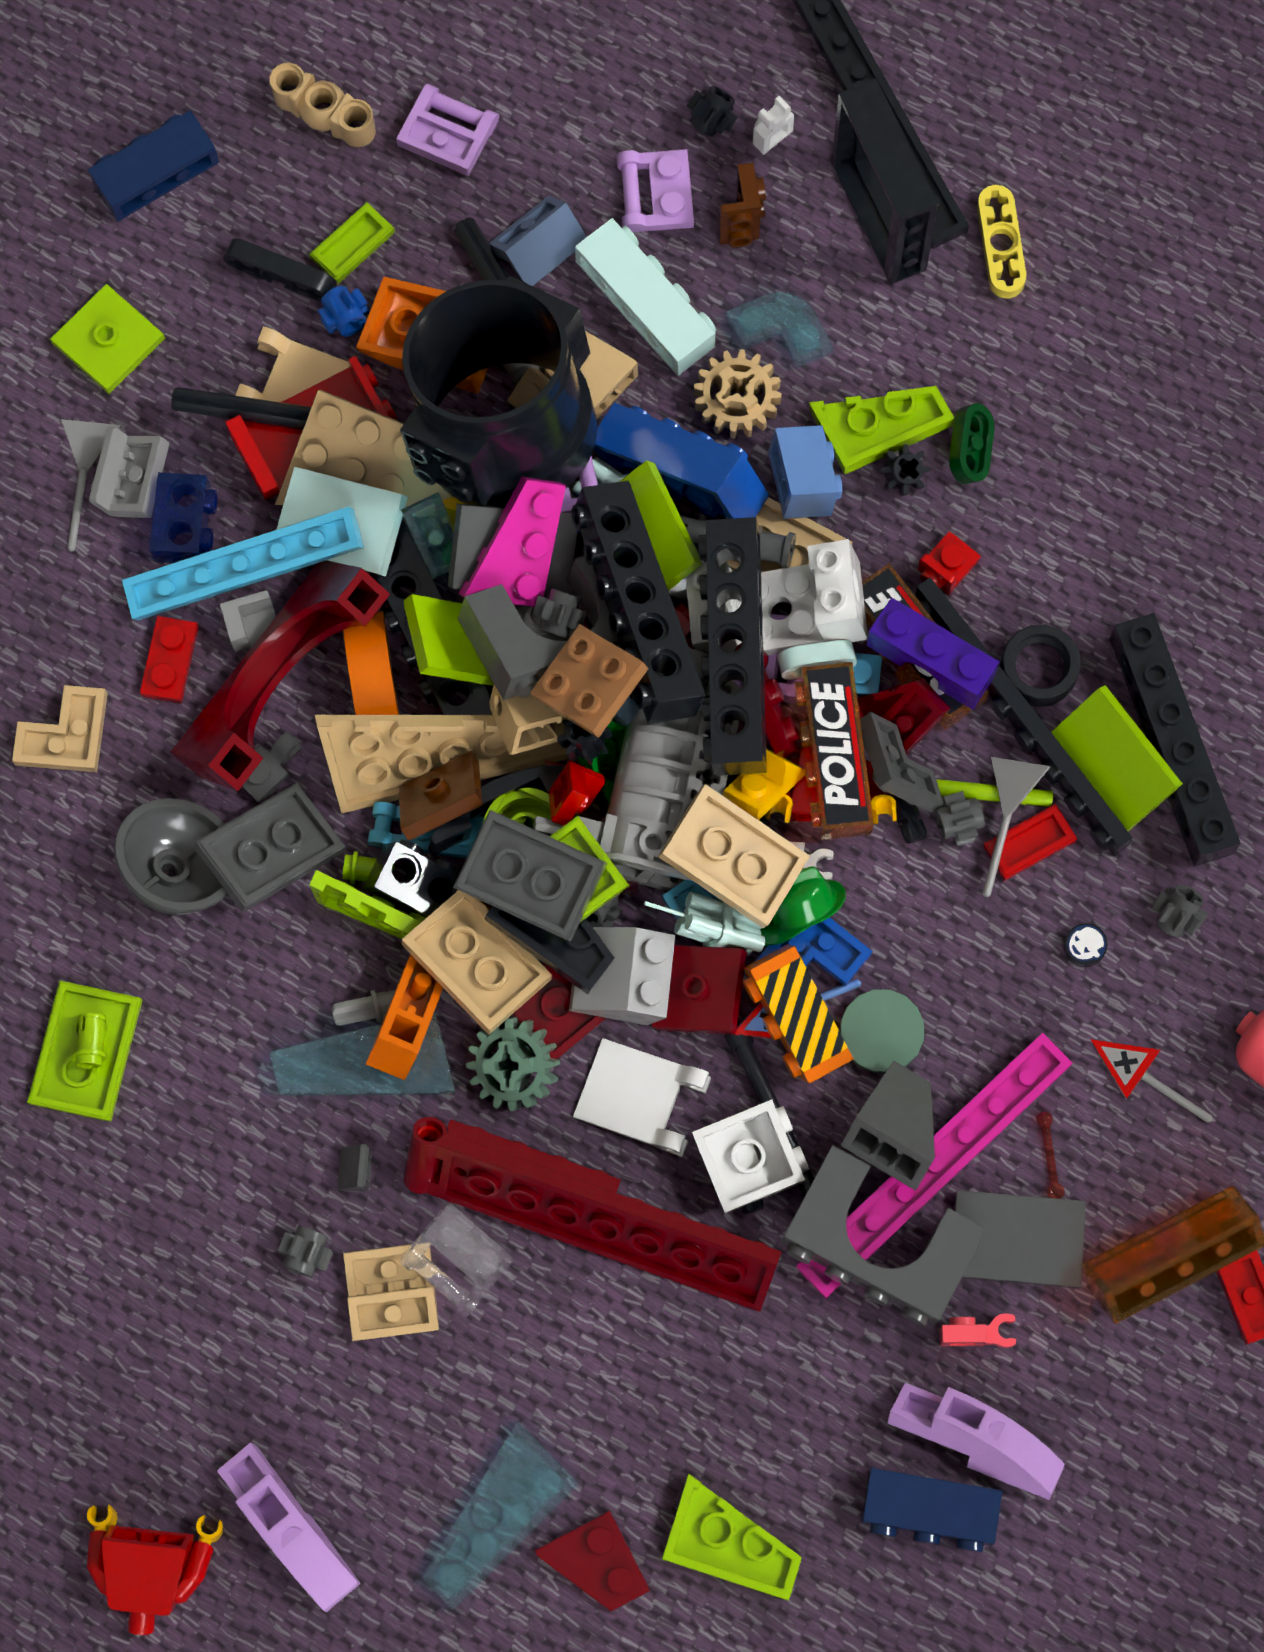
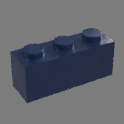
M189 110L183 115L170 117L163 123L162 127L152 133L137 136L126 148L114 155L108 154L101 157L93 167L88 169V172L96 190L117 222L220 162L215 146L192 111Z
M871 1468L868 1474L861 1523L870 1524L869 1533L896 1537L897 1529L914 1532L913 1541L939 1545L940 1537L958 1540V1549L983 1553L984 1545L992 1546L995 1544L1003 1491Z

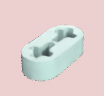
M849 640L794 646L783 650L777 655L781 676L788 680L808 678V670L849 666V669L857 664L854 647Z

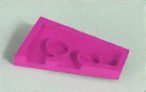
M521 477L497 521L499 526L488 547H483L477 558L479 563L469 582H464L458 594L465 597L502 584L513 604L535 607L537 597H544L566 485L560 482Z

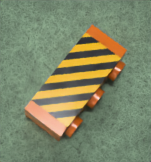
M787 944L743 968L748 977L743 980L744 987L754 1003L758 1001L762 1003L768 1015L762 1018L763 1023L774 1041L780 1038L787 1054L783 1055L782 1059L793 1078L800 1076L802 1081L810 1084L854 1060L795 946Z

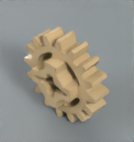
M727 350L724 351L722 362L719 363L713 357L709 359L710 371L699 370L698 380L701 383L694 384V395L699 397L695 400L696 411L705 410L702 414L704 425L712 421L715 422L714 433L719 434L725 427L730 429V438L735 439L738 430H743L747 437H752L753 426L756 425L763 431L766 429L767 421L765 416L771 419L776 418L777 408L774 405L781 404L782 393L776 390L780 388L781 381L779 377L770 378L773 374V365L771 363L764 367L760 366L761 355L756 354L751 360L746 359L745 350H740L738 358H732ZM716 382L720 392L715 395V399L712 401L710 392ZM763 387L765 397L762 404L759 405L755 395ZM731 390H734L735 392H737L736 394H734V395H732V396L730 395ZM745 391V396L741 397L738 393Z

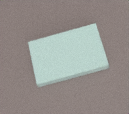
M294 466L276 530L342 508L351 507L355 512L364 548L327 561L361 567L367 572L386 576L408 497L403 494Z

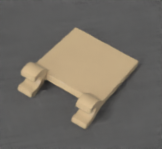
M263 326L258 338V350L278 357L263 393L247 385L240 384L235 396L282 402L349 368V362L294 342L281 333Z

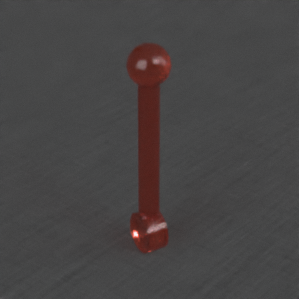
M1042 1111L1037 1115L1036 1121L1042 1127L1050 1180L1047 1194L1050 1198L1061 1199L1065 1190L1058 1183L1050 1130L1053 1117L1049 1112Z

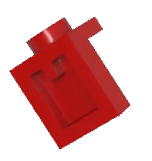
M949 531L929 554L925 553L921 557L917 570L921 573L920 579L922 582L931 577L939 589L950 595L980 561L981 555Z
M569 760L548 791L551 821L565 826L571 821L575 813L580 814L583 810H587L604 786V776Z

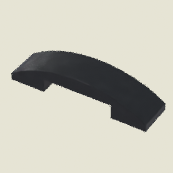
M549 765L524 769L495 779L482 786L481 806L436 828L431 836L428 847L431 856L469 839L473 827L469 820L486 813L493 801L499 796L507 795L520 788H535L549 794V789L566 765Z

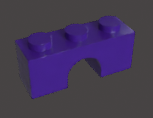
M892 597L869 630L867 647L903 667L905 662H909L923 668L937 680L939 690L974 710L989 687L998 669V660Z

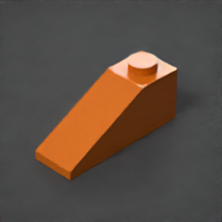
M411 954L408 957L365 1063L402 1080L406 1079L419 1053L443 987Z

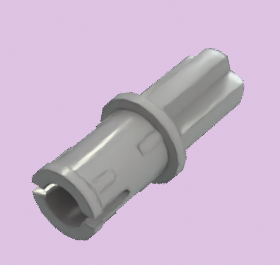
M370 990L371 996L333 1004L332 1013L335 1024L340 1026L375 1018L377 1024L381 1023V1019L384 1018L395 990L375 993V990Z

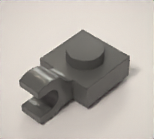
M286 731L278 738L268 753L260 745L255 748V751L263 757V760L242 787L259 804L290 777L283 766L302 749L299 741Z

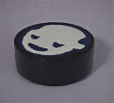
M1089 923L1073 927L1064 941V951L1067 958L1073 964L1080 967H1091L1099 963L1103 959L1108 946L1104 932L1099 927Z

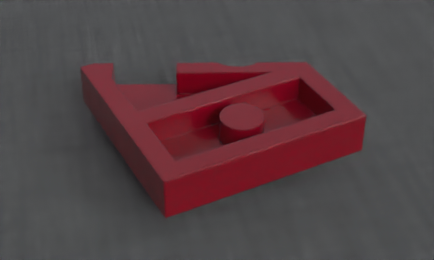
M924 678L853 699L857 726L860 728L858 720L869 712L896 724L906 756L950 710L948 705Z
M610 1511L535 1550L541 1560L611 1612L650 1592Z

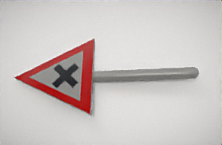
M1090 1039L1126 1100L1139 1081L1143 1080L1205 1122L1209 1123L1212 1121L1213 1117L1209 1113L1146 1073L1160 1052L1159 1049Z

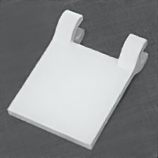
M602 1038L573 1118L682 1157L688 1141L685 1140V1136L665 1130L680 1087L683 1085L706 1094L711 1077L708 1076L709 1072L677 1064Z

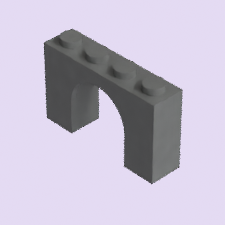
M585 556L576 558L567 583L574 595L581 598L580 605L584 611L588 612L587 618L591 631L621 648L618 637L613 636L610 631L608 622L609 611L605 600H600L597 594V577L593 565H589L586 562ZM502 584L465 596L458 616V621L503 700L517 695L519 697L531 695L530 692L567 642L551 640L531 630L522 620Z
M832 1145L780 1243L788 1247L786 1253L792 1258L805 1264H809L813 1260L826 1268L824 1273L831 1279L844 1285H848L849 1281L864 1288L863 1295L871 1301L882 1306H886L890 1302L903 1309L902 1316L908 1321L921 1327H925L927 1323L934 1326L940 1321L987 1228L947 1208L941 1215L922 1254L916 1261L899 1268H882L867 1262L855 1251L850 1243L846 1219L849 1207L871 1166Z

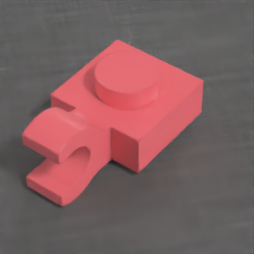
M1008 1313L1000 1314L987 1326L986 1324L975 1325V1317L949 1318V1325H942L939 1329L940 1346L995 1345L1000 1348L1013 1347L1016 1344V1339L1001 1337L998 1328L1002 1323H1014L1015 1316Z

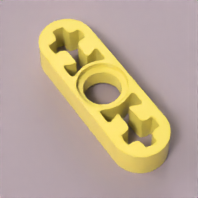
M991 185L981 192L977 205L990 289L995 295L1001 298H1013L1022 292L1026 281V269L1015 200L1011 191L1006 187ZM993 197L997 198L999 203L1004 204L1000 213L1001 222L994 223V209L992 206H987ZM996 234H1005L1011 238L1013 245L1008 250L999 251L993 248L990 239ZM1009 260L1010 276L1018 277L1014 279L1012 286H1006L1004 280H997L1002 276L1003 261Z

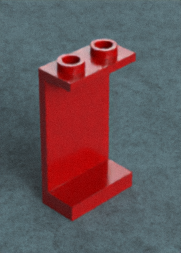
M356 356L349 359V368L281 402L312 407L318 390H322L397 420L387 399L380 401L374 390V387L378 386V382L372 369L368 364L361 366ZM240 415L226 421L227 432L264 500L266 501L278 495L303 430L243 421Z

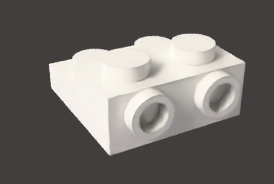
M772 1100L692 1132L725 1213L805 1182L802 1173L809 1170L807 1161L800 1146L792 1149L786 1135L787 1132L793 1130L784 1107L776 1109Z

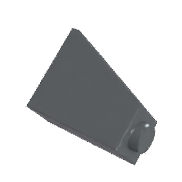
M893 1061L855 1118L841 1146L916 1191L935 1158L931 1082Z

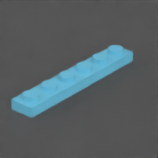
M346 507L123 579L122 582L131 617L138 621L363 549L364 545L354 509Z

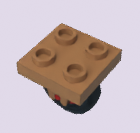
M579 624L530 694L542 704L599 738L610 721L626 727L635 718L639 708L629 695L649 668L641 660Z

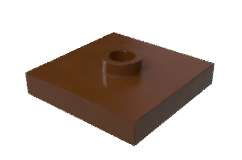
M473 751L399 786L400 828L407 840L421 836L481 806L482 792L479 761Z

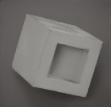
M268 591L258 592L220 604L230 642L235 653L252 648L276 617Z

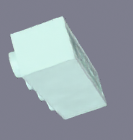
M611 218L575 246L576 263L673 372L679 376L715 348V325L704 312L698 314L689 304V296L679 284L675 283L672 285L664 276L665 272L660 262L653 255L646 256L638 247L639 242L634 233L626 226L621 228Z

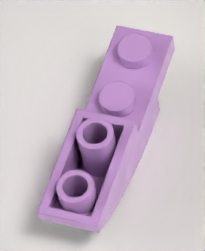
M905 1383L889 1414L888 1424L968 1455L967 1468L1050 1500L1065 1464L1050 1448L1014 1420L983 1402L948 1387L944 1397Z
M250 1442L217 1470L238 1499L235 1502L260 1536L323 1611H329L361 1584L313 1517L302 1509L257 1445Z

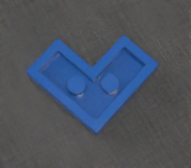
M829 917L781 944L767 946L757 960L787 944L796 947L806 968L814 961L841 984L847 986L870 958L873 951Z

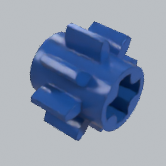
M338 286L328 291L321 300L323 308L318 310L321 316L320 320L328 333L332 334L338 329L340 334L345 337L359 332L366 323L365 315L370 313L367 307L368 302L361 291L357 288L350 293L345 286Z

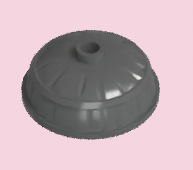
M181 799L153 800L134 809L122 822L114 844L116 866L126 888L142 904L166 914H190L207 909L220 902L228 893L196 852L194 845L197 840L225 825L224 822L203 806ZM162 870L172 871L175 877L164 874Z

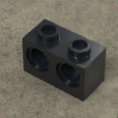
M401 839L399 843L392 842L383 845L362 889L392 903L395 907L408 914L413 912L427 918L458 891L453 887L459 876L457 875L459 869L441 859H436L435 862L422 856L423 849ZM396 860L402 862L406 868V877L401 883L392 874V866ZM432 880L437 881L442 888V896L438 902L433 901L428 893V887Z

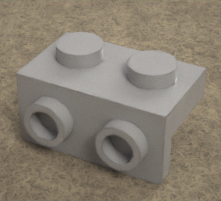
M108 427L101 446L94 481L91 485L90 503L109 516L151 518L170 442L161 436H128L116 427Z

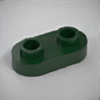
M974 403L960 408L954 417L949 466L954 478L962 484L982 481L987 477L990 469L995 423L990 410L986 406Z

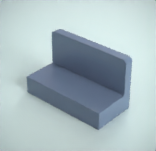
M547 196L493 239L489 245L499 258L511 264L522 282L533 286L575 253V246L587 238L567 203L552 196Z

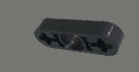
M232 239L223 256V260L234 269L270 283L272 280L285 284V289L321 302L323 296L328 291L337 286V282L321 270L242 239Z

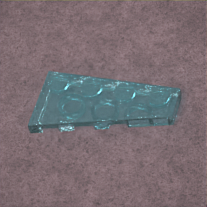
M434 1011L419 1053L405 1080L365 1064L381 1025L378 1024L270 1052L280 1095L456 1094L436 1012Z
M519 1421L515 1424L422 1577L452 1610L579 1485Z

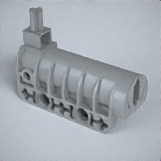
M689 648L705 695L710 696L709 681H703L701 669L702 655L709 654ZM732 680L723 686V689L727 690L728 694L736 693L741 689ZM702 704L694 717L653 724L647 723L643 709H639L635 718L625 729L607 814L600 821L580 817L626 881L669 891L684 880H691L660 859L658 855L693 800L690 798L691 794L695 796L700 787L705 784L722 796L725 790L728 775L716 776L711 762L699 759V754L704 756L703 737H708L706 734H711L710 721H704ZM739 720L727 723L723 732L729 735L736 734ZM707 773V778L701 775L696 778V774ZM536 816L532 829L550 837L563 826L550 819ZM670 876L678 878L675 883L670 881Z

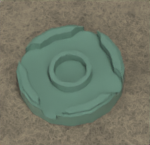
M871 990L859 995L847 1006L840 1023V1033L854 1058L852 1062L857 1067L873 1074H885L893 1061L907 1067L918 1056L924 1041V1021L918 1007L905 995L893 990Z

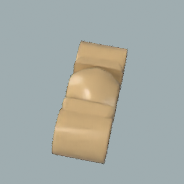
M282 63L272 70L270 86L273 98L281 109L291 111L297 118L301 116L302 120L311 129L322 132L331 130L333 137L343 139L344 142L353 147H363L374 139L376 128L373 112L368 103L360 99H354L348 93L345 95L333 82L325 80L315 82L313 74L304 73L296 64ZM287 85H297L292 91L281 90ZM323 102L331 104L326 109L319 110L315 108ZM356 120H361L365 122L362 126L357 128L348 126L351 122Z

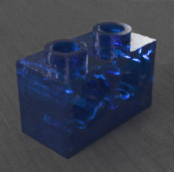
M158 472L149 549L155 562L176 563L212 551L214 534L213 528H208L209 514H216L218 494L217 490L212 489L207 475ZM193 494L197 496L195 502L189 506L178 505V501L184 495ZM181 533L193 534L192 539L184 545L173 543L176 536Z

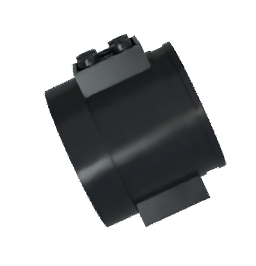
M509 275L506 280H480L454 287L436 297L418 314L406 335L402 353L404 374L416 408L403 424L400 432L406 446V452L409 454L414 468V474L420 480L429 485L439 484L447 493L465 504L505 507L521 477L560 482L566 485V488L578 478L590 460L597 436V419L590 389L580 370L590 355L580 308ZM523 363L554 371L550 381L534 398L524 405L503 414L489 417H467L450 413L438 407L444 397L462 380L492 366Z

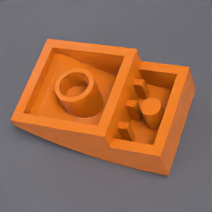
M383 276L356 349L380 362L404 370L402 353L410 326L418 314L432 300L446 291ZM488 368L470 375L455 387L478 394Z

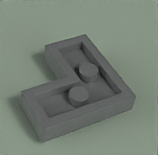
M872 712L858 720L863 735L862 745L869 755L873 768L872 778L877 787L883 792H889L905 800L907 803L916 805L931 813L941 807L944 802L934 771L907 758L897 725Z

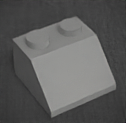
M593 927L615 958L588 995L572 984L569 1011L641 1025H650L667 1018L675 935L637 927Z

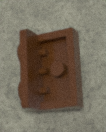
M754 163L737 165V203L721 205L719 209L720 245L729 243L731 247L740 248L750 245L755 239H759L760 218H765L764 201H766V191L763 176L756 177Z

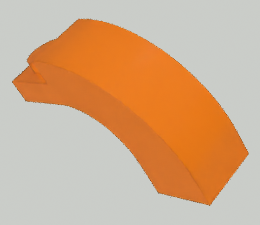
M383 611L376 612L365 627L355 626L343 630L355 715H399Z

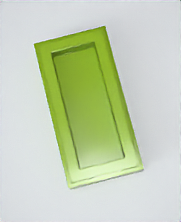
M366 202L309 254L310 259L325 273L330 275L338 285L395 233V228Z

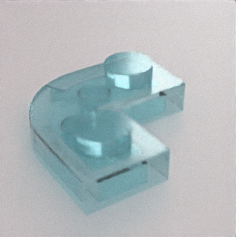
M767 294L726 312V317L743 350L780 335L796 368H800L833 353L834 348L813 308L806 301L793 294Z

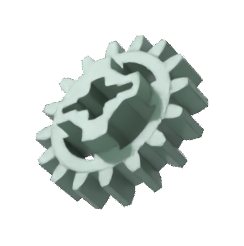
M517 1017L508 1018L505 1021V1026L502 1023L489 1035L484 1030L479 1031L476 1035L482 1044L469 1046L468 1050L476 1055V1060L466 1063V1068L476 1070L477 1076L473 1077L470 1083L471 1085L481 1083L484 1088L479 1097L484 1099L493 1095V1107L495 1108L504 1106L507 1101L510 1111L521 1109L522 1103L526 1108L532 1107L537 1104L536 1097L542 1099L550 1094L545 1084H553L558 1080V1077L550 1073L552 1067L560 1065V1060L550 1058L549 1054L557 1045L556 1043L545 1044L543 1039L548 1031L544 1028L534 1033L532 1031L533 1021L530 1019L523 1021L519 1026ZM502 1038V1041L498 1042L499 1050L493 1056H490L493 1046ZM526 1042L532 1047L534 1052L526 1045ZM509 1058L513 1062H518L519 1067L517 1070L514 1066H509ZM533 1072H537L533 1083L525 1090V1086H528V1077ZM493 1076L500 1082V1085L495 1081Z

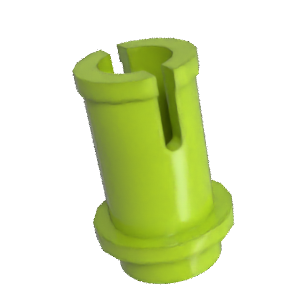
M354 851L353 855L345 854L342 879L350 880L352 885H355V881L366 882L377 858L358 856V851ZM395 862L392 866V870H395Z
M98 1013L80 1014L78 1016V1047L73 1052V1058L77 1060L76 1066L83 1069L102 1068V1061L107 1059V1053L103 1052L106 1016Z

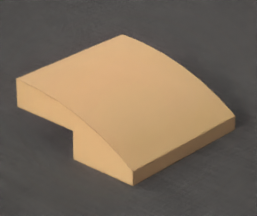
M430 1242L343 1253L349 1296L347 1300L352 1341L439 1330Z

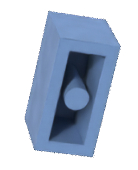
M823 425L775 428L768 455L783 518L831 516L836 500L842 496V481L840 475H835L834 449L832 442L826 441Z

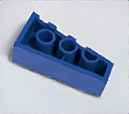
M615 402L597 428L594 450L602 461L624 474H630L646 460L655 463L671 498L679 502L683 495L686 496L690 502L700 508V513L714 520L718 513L728 519L756 517L770 496L748 462L747 453L735 444L727 443L724 446L715 442L704 432L695 430L694 433L683 430L680 425L671 419L663 418L660 421L651 417L640 407L632 405L630 408H627Z

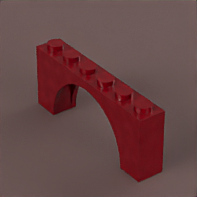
M327 560L317 563L170 753L200 778L239 791L263 760V757L254 749V730L263 707L280 681L303 656L328 637L350 627H365L389 597L390 593L361 567Z

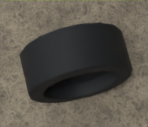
M1041 624L1030 625L1017 631L1006 644L1000 667L1030 706L1041 707L1051 706L1063 700L1070 693L1076 683L1081 662L1079 650L1070 636L1059 628ZM1035 643H1044L1059 651L1064 660V673L1057 684L1049 688L1038 689L1027 685L1020 679L1016 672L1015 662L1023 648Z

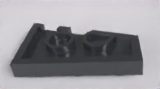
M492 906L484 918L488 923L587 995L615 958L586 918L579 923L571 942Z

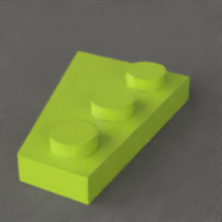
M937 386L887 392L886 396L861 399V396L846 397L845 402L824 404V401L809 402V410L817 425H823L826 441L832 442L834 456L844 474H848L883 458V453L886 451L897 452L900 445L907 444L910 446L953 426L955 419Z
M316 870L309 884L317 903L399 939H403L426 919V917L410 912L408 916L394 909L395 906L392 903L377 896L370 897L353 886L334 879Z
M688 1474L662 1560L789 1601L802 1557Z

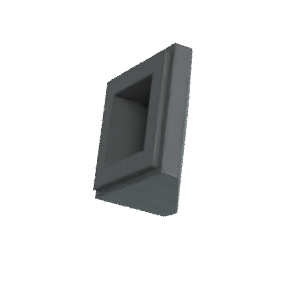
M358 1144L341 1149L337 1186L339 1191L363 1193L369 1191L373 1152L367 1144Z

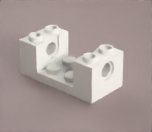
M849 539L807 546L809 564L761 572L763 649L768 655L779 654L785 649L799 645L836 640H849L851 642L868 640L860 562ZM706 562L686 577L692 645L695 650L709 654L708 640H702L700 626L701 615H708V601L701 600L699 582L700 575H707ZM727 562L721 565V571L732 572ZM734 599L728 600L721 606L720 610L734 612L740 607L741 602ZM787 602L792 605L791 613L787 618L783 620L771 618V610L776 604ZM735 639L729 640L722 646L721 650L726 653H733L736 646L742 642Z

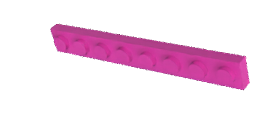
M1044 1033L1038 1036L934 1135L935 1158L916 1191L891 1176L847 1217L846 1228L848 1238L855 1251L864 1260L867 1261L1071 1067L1073 1063ZM813 1260L809 1264L800 1262L796 1266V1269L825 1299L841 1285V1283L831 1279L824 1273L826 1270L824 1266Z

